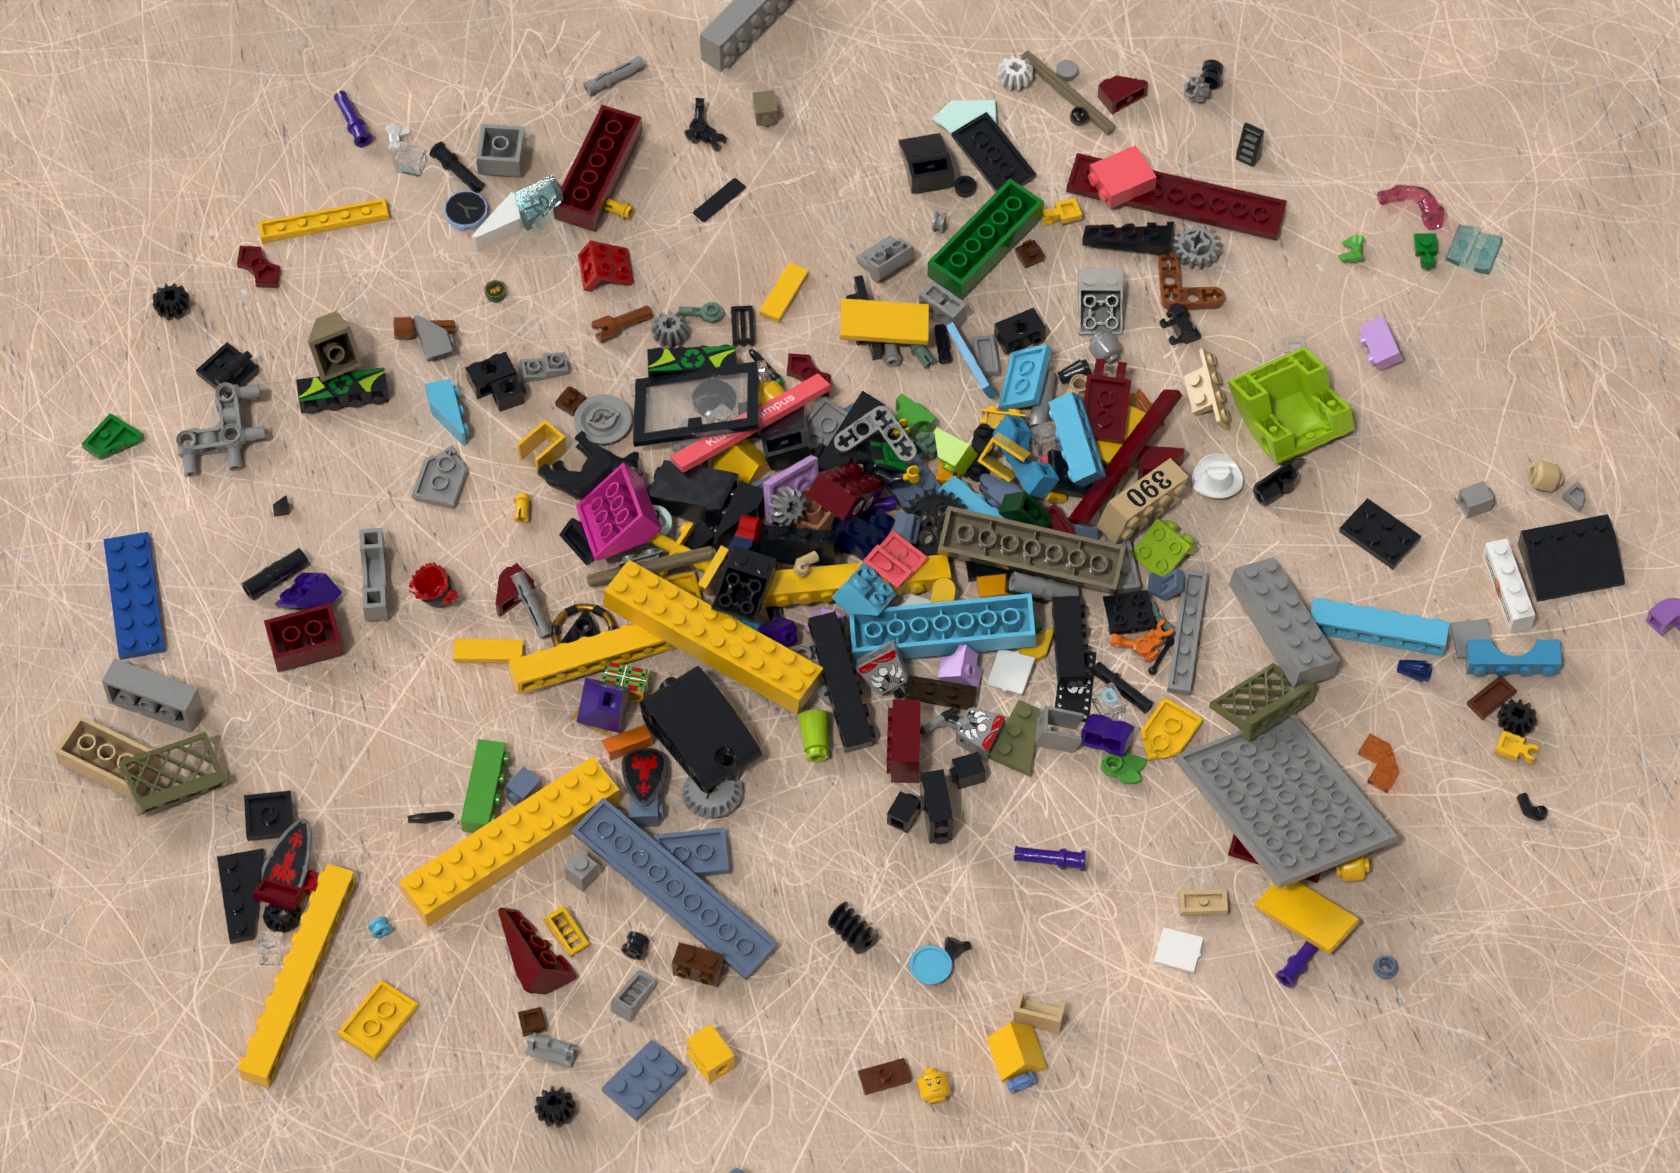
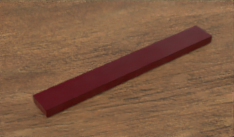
M1163 389L1105 467L1106 477L1094 482L1068 517L1071 524L1087 525L1178 403L1182 397L1179 390Z

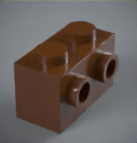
M681 942L678 944L672 961L673 975L715 987L719 986L725 969V954Z

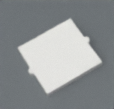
M999 650L987 681V686L1000 689L1003 693L1008 691L1023 696L1036 659L1020 654L1019 651Z
M1163 927L1160 941L1156 943L1157 952L1154 963L1194 974L1197 961L1201 958L1200 950L1204 937Z

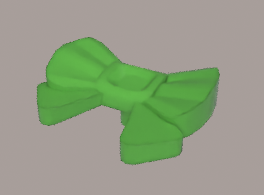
M1353 235L1342 242L1343 246L1351 248L1350 252L1338 255L1342 262H1357L1363 259L1361 249L1362 244L1365 242L1364 236Z

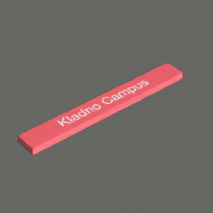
M816 374L762 404L759 410V429L703 437L671 455V462L684 473L831 391V386L823 377ZM747 413L737 419L747 418Z

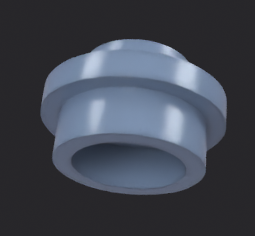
M1384 955L1376 959L1373 968L1377 976L1389 979L1397 973L1398 965L1391 956ZM1387 966L1389 970H1383L1381 967Z

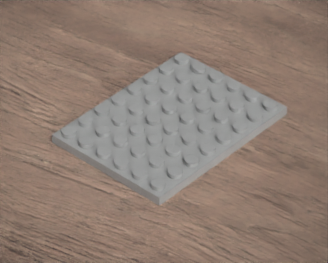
M1295 714L1287 717L1250 742L1242 738L1243 731L1241 730L1176 755L1175 762L1279 889L1396 842V833Z

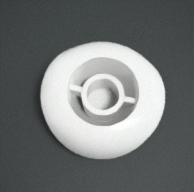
M1210 454L1202 458L1194 468L1192 484L1197 492L1206 497L1225 499L1241 490L1243 475L1238 465L1229 456Z

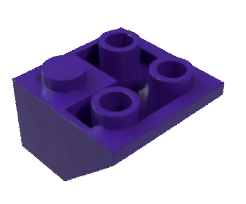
M303 572L294 579L295 583L290 588L280 594V599L275 605L283 608H313L328 603L332 604L342 592L326 573Z
M586 677L577 723L621 733L630 688Z

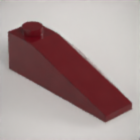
M499 908L498 913L516 976L526 992L545 995L577 977L568 961L562 955H555L550 949L552 944L535 934L536 928L519 910Z

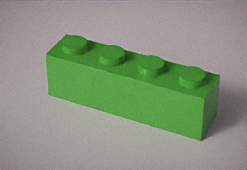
M478 739L460 821L462 832L474 833L497 818L495 808L496 806L499 807L501 803L499 789L500 786H504L506 773L503 772L504 766H508L510 761V752H507L506 743Z

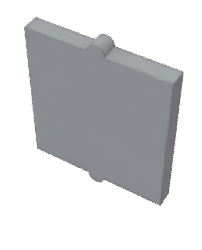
M1467 619L1466 621L1450 623L1457 659L1466 658L1465 648L1468 639H1491L1492 641L1487 619Z

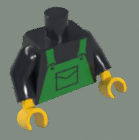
M906 419L898 421L901 427L908 424ZM910 427L903 429L909 435ZM897 429L890 430L888 438L890 440H897L899 437L896 435H900V431ZM881 433L870 438L861 451L855 450L853 453V463L863 464L864 473L868 476L873 475L881 481L880 483L886 487L905 483L906 480L915 484L920 479L918 474L919 468L913 465L907 469L906 463L898 459Z

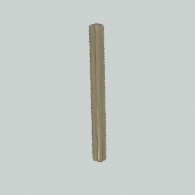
M1027 50L1021 55L1022 60H1029L1033 71L1074 107L1084 108L1088 114L1087 118L1105 134L1109 135L1115 130V124L1033 53Z
M707 546L636 564L655 573L711 560L715 556V551L712 546ZM622 567L588 574L587 583L590 587L611 583Z

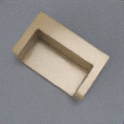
M1019 990L1014 1008L1013 1023L1032 1025L1036 1029L1060 1034L1066 1002L1061 1001L1060 1007L1027 1000L1024 999V991Z

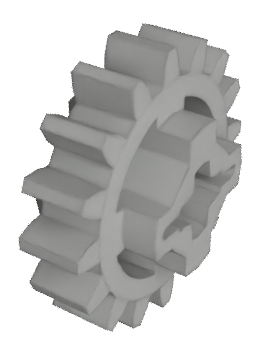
M1192 224L1190 229L1184 226V232L1178 230L1177 237H1174L1173 252H1176L1178 259L1182 258L1181 264L1188 262L1190 268L1194 264L1201 268L1203 263L1209 266L1210 260L1215 262L1216 255L1220 253V240H1217L1218 234H1211V227L1205 230L1204 224H1201L1200 228H1197L1195 224Z

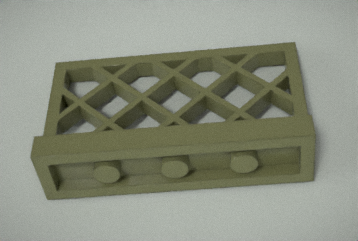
M1272 663L1211 701L1209 708L1242 730V738L1250 742L1310 704L1313 700L1314 684L1307 680L1293 690L1284 689V685H1292L1282 669ZM1273 672L1280 678H1267V676ZM1253 684H1264V688H1251ZM1268 685H1280L1281 689H1269ZM1237 694H1248V698H1236L1235 696ZM1252 694L1265 695V699L1252 698ZM1268 695L1281 696L1277 700L1268 699ZM1232 704L1233 708H1223L1220 705ZM1236 704L1249 705V709L1236 708ZM1252 705L1265 706L1261 710L1252 709ZM1236 715L1249 717L1242 721Z
M206 732L119 761L118 763L136 805L135 811L137 816L222 788L228 781L225 772L221 770ZM203 741L206 748L203 755L191 750L194 742ZM177 748L186 752L182 762L169 757L173 749ZM188 754L201 759L197 769L184 764ZM157 756L164 759L160 770L147 764L150 757ZM203 760L212 764L215 772L206 774L200 771ZM167 761L179 766L175 776L163 771ZM135 763L143 767L139 777L130 774L127 765ZM145 768L158 774L154 784L141 779ZM182 768L195 773L192 780L186 782L178 778ZM160 775L173 781L170 788L163 789L156 785ZM138 783L151 788L149 795L139 798L136 791Z

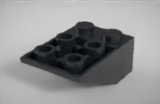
M940 133L898 140L912 194L954 187L952 161Z
M805 405L761 429L764 457L771 470L794 465L810 455L814 456Z
M739 481L737 488L732 489L729 497L730 503L728 507L725 506L721 513L720 525L716 524L713 530L712 537L715 538L713 544L715 553H717L721 545L727 549L729 548L730 542H733L738 530V524L742 515L763 520L765 515L763 488Z
M733 545L711 609L755 623L778 566L777 559Z

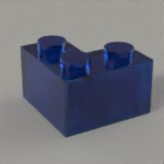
M877 507L863 513L862 518H859L857 515L846 520L838 518L832 531L840 532L842 546L863 561L877 544L880 546L886 539L895 519Z

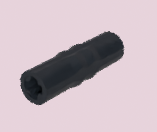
M298 548L241 583L242 588L252 600L309 564L308 559L303 551Z

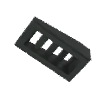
M1245 122L1236 153V160L1251 167L1257 164L1262 155L1264 130Z

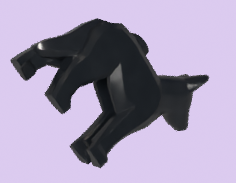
M583 431L575 436V440L579 442L575 447L587 457L581 472L566 470L561 460L552 464L553 470L546 463L538 469V475L545 479L549 486L579 500L586 497L623 462L641 476L644 475L639 470L638 452H632L624 458L618 457L611 451L590 442Z

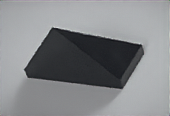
M571 518L559 535L584 564L589 565L594 557L582 523Z

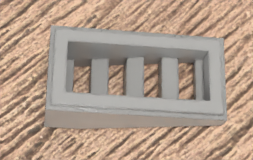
M638 970L612 999L611 1011L630 1022L657 986L658 981ZM637 982H640V983L644 984V985L647 986V987L644 988V987L640 986L639 984H637Z

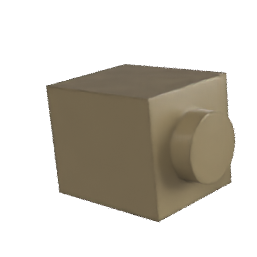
M774 90L753 93L756 126L777 124Z

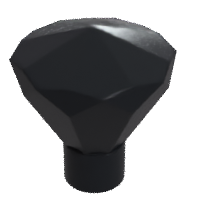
M946 937L944 942L945 951L949 954L951 960L962 951H967L971 948L969 941L961 942L953 937Z

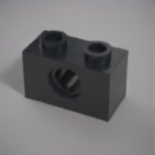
M1034 308L994 323V336L1005 355L1022 350L1030 345H1037L1042 340H1045L1046 327Z
M506 352L494 354L488 359L474 362L470 366L465 367L467 381L477 400L492 394L490 383L512 375L517 377V372Z

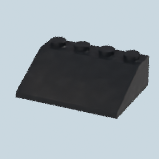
M1608 514L1523 530L1520 533L1518 547L1537 602L1625 584L1616 536Z

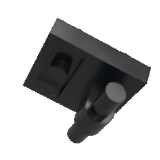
M226 342L196 369V373L214 389L224 382L242 387L259 372V367L250 360L252 358L250 352L246 351L242 354ZM231 393L223 394V396H225L226 398H229L232 395Z

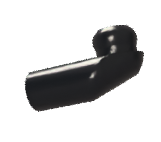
M1521 793L1516 797L1524 816L1535 821L1545 819V816L1548 814L1545 806H1533L1527 793Z

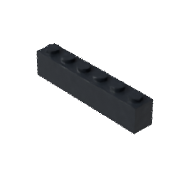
M836 611L810 617L808 627L819 665L823 667L822 676L844 752L849 753L872 747L873 739L876 738L873 726H869L866 717H869V711L866 703L862 704L860 697L863 695L860 682H856L854 674H857L854 660L850 661L848 652H851L848 639H843L841 632L844 631L842 618H837Z

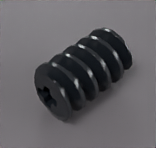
M843 902L831 914L828 925L834 929L837 935H841L843 941H847V945L853 948L856 954L864 953L874 946L879 938V934L871 936L874 931L873 927L865 930L868 924L867 921L859 923L861 915L853 916L855 913L854 908L846 911L849 904L848 902Z

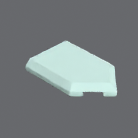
M995 99L952 100L932 118V121L947 129L949 134L985 112L996 123Z

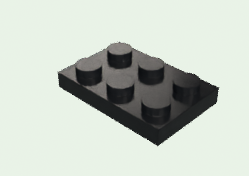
M1368 498L1346 520L1339 530L1341 534L1392 570L1421 540V535Z

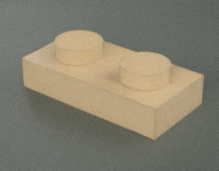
M1179 890L1180 916L1227 915V890Z

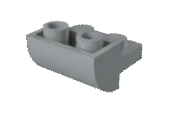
M890 235L856 256L857 264L870 273L872 280L879 281L913 260L915 253L913 246L901 237L896 240Z

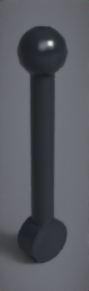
M1173 637L1166 639L1165 647L1154 665L1148 669L1150 675L1157 673V667L1169 647L1174 645L1175 640Z

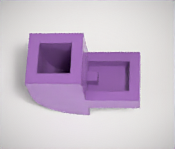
M1668 598L1662 600L1649 610L1646 622L1659 635H1665L1674 627L1680 631V599Z

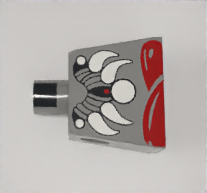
M895 640L856 659V670L879 695L890 690L894 698L897 699L905 694L906 690L902 684L908 680L907 669Z
M971 707L967 710L964 718L952 713L947 726L957 730V745L970 753L979 752L980 758L987 762L989 753L1005 726L1006 716Z

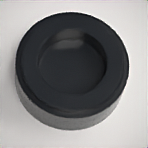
M970 176L959 177L955 181L956 194L963 198L973 196L976 192V181Z

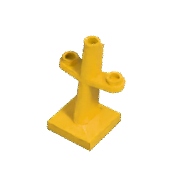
M685 521L680 528L679 533L681 535L677 541L657 532L648 542L669 553V555L690 551L692 549L684 546V543L692 533L695 523ZM722 545L713 560L690 564V566L704 573L698 585L709 596L713 595V591L710 589L714 578L721 581L724 573L721 566L726 559H729L731 553L729 549ZM670 569L657 573H659V577L664 578Z

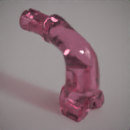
M1397 184L1391 189L1377 192V199L1380 205L1397 200H1414L1420 207L1421 219L1427 229L1435 230L1443 226L1445 210L1442 205H1439L1434 195L1428 189L1420 186Z

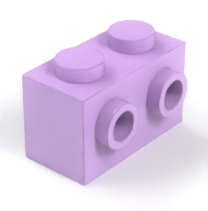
M1384 316L1359 326L1362 332L1359 338L1363 347L1368 346L1370 353L1367 354V357L1372 366L1376 365L1379 371H1382L1404 360Z

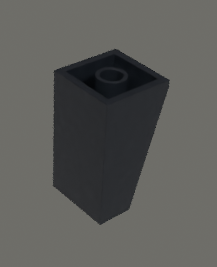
M664 460L661 467H657L654 473L655 480L652 485H648L647 492L652 505H659L665 508L670 515L695 524L702 520L707 526L710 525L714 529L716 524L720 525L722 510L725 506L728 507L730 493L733 488H737L739 479L737 473L695 466L683 473L671 461Z

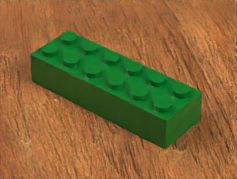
M1009 179L928 261L927 276L962 300L1043 216L1044 201L1012 179Z

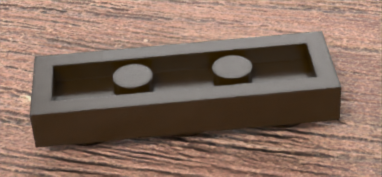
M909 675L905 700H921L923 703L946 707L956 706L958 709L968 710L974 707L977 687Z

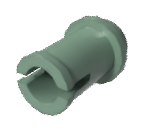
M912 344L910 347L911 354L916 355L924 369L930 368L929 363L931 366L936 363L935 358L927 350V345Z

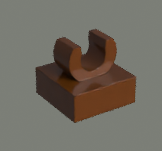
M1027 240L1021 246L1015 248V254L1025 269L1044 261L1045 256L1035 240Z
M568 386L555 401V406L574 417L576 409L586 400V396L579 393L575 388Z

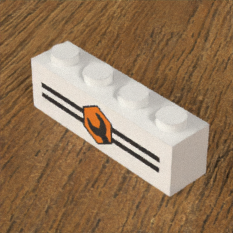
M1507 538L1485 543L1482 558L1509 632L1514 633L1532 629L1535 613Z

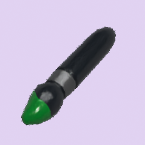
M750 349L749 354L754 361H759V367L771 378V381H778L783 386L782 377L774 371L756 350Z

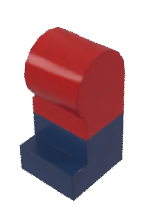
M742 515L734 540L730 542L729 551L731 552L733 545L756 552L763 526L762 519Z

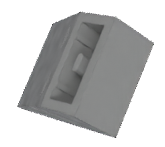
M1079 268L1078 334H1097L1104 330V332H1111L1113 335H1122L1123 269Z

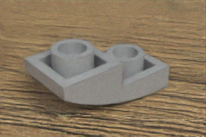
M565 352L543 353L542 358L520 359L519 362L523 382L546 380L567 374L569 371Z

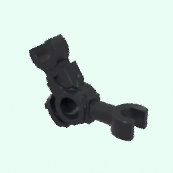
M696 98L695 118L690 123L689 130H685L684 134L692 143L695 144L700 139L705 144L709 142L712 149L719 152L720 145L716 142L721 141L726 144L727 138L723 134H716V130L706 124L705 119H703L704 98Z

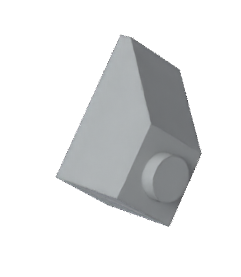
M420 315L414 316L413 320L426 361L451 354L453 351L452 347H455L452 334L448 335L446 329Z

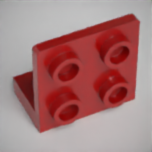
M590 240L578 254L584 291L592 292L601 280L629 286L634 283L627 248Z

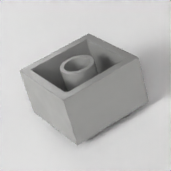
M481 124L476 157L478 174L521 177L526 145L524 127Z

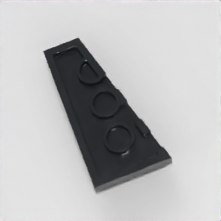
M1156 222L1147 223V226L1135 227L1134 223H1129L1117 228L1114 224L1085 225L1082 245L1111 248L1114 250L1122 249L1135 252L1169 254L1174 222H1167L1166 225L1156 226Z
M263 848L217 857L230 944L254 940L257 903L259 900L253 899L252 893L260 883L262 861L264 859Z

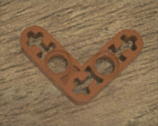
M1173 252L1159 256L1161 305L1168 310L1175 303L1181 304L1187 310L1219 309L1222 307L1225 297L1222 289L1219 287L1180 288L1178 257ZM1166 260H1170V270H1167ZM1172 277L1175 283L1166 284L1164 279ZM1169 292H1172L1173 301H1169ZM1195 295L1198 297V301L1190 302L1187 300V297Z

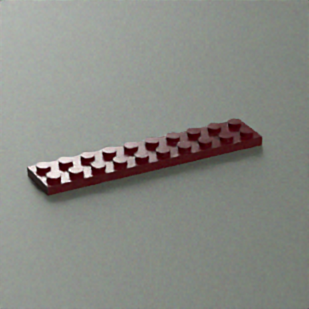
M1077 153L1066 192L1101 200L1097 188L1090 184L1088 174L1090 173V164L1100 161L1102 158ZM1152 170L1157 177L1155 190L1121 204L1277 240L1287 200Z

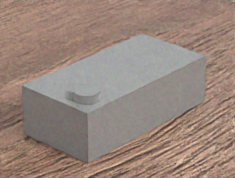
M114 658L102 680L108 703L191 733L203 712L198 688L134 666L133 663L127 660L120 661Z

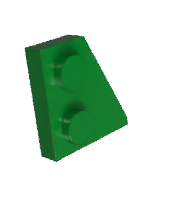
M110 413L84 440L82 448L98 459H102L143 441L144 435Z

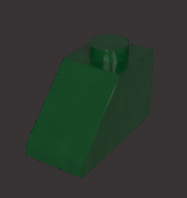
M1026 491L1005 494L998 512L1005 519L1044 528L1049 527L1052 515Z

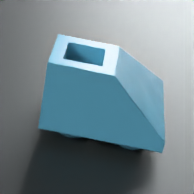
M863 563L831 598L849 614L878 616L897 593L876 574L874 569Z

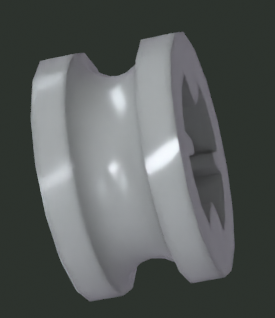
M935 212L932 231L938 229L943 233L946 213L940 215L939 212Z

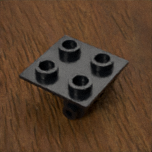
M1148 590L1103 597L1109 624V635L1125 634L1126 631L1130 634L1132 630H1134V633H1137V630L1150 631L1151 628L1156 627Z

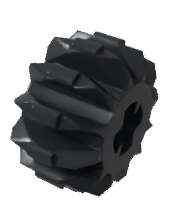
M175 282L172 286H168L165 283L164 288L157 287V293H154L152 297L154 310L157 311L160 317L165 316L167 320L171 316L177 319L179 314L185 315V310L189 309L190 306L189 294L183 286L177 287Z
M1511 698L1509 703H1503L1501 710L1498 711V727H1502L1503 731L1514 735L1519 734L1523 738L1525 733L1530 734L1536 725L1535 709H1530V702L1524 705L1522 704V699L1516 703Z
M553 1085L550 1088V1092L543 1089L541 1091L542 1096H537L535 1099L537 1105H535L534 1109L535 1113H538V1120L540 1122L545 1120L547 1127L552 1122L555 1123L557 1128L560 1126L561 1121L568 1124V1117L574 1116L573 1108L576 1107L575 1101L571 1100L572 1094L570 1092L565 1093L563 1087L555 1091Z

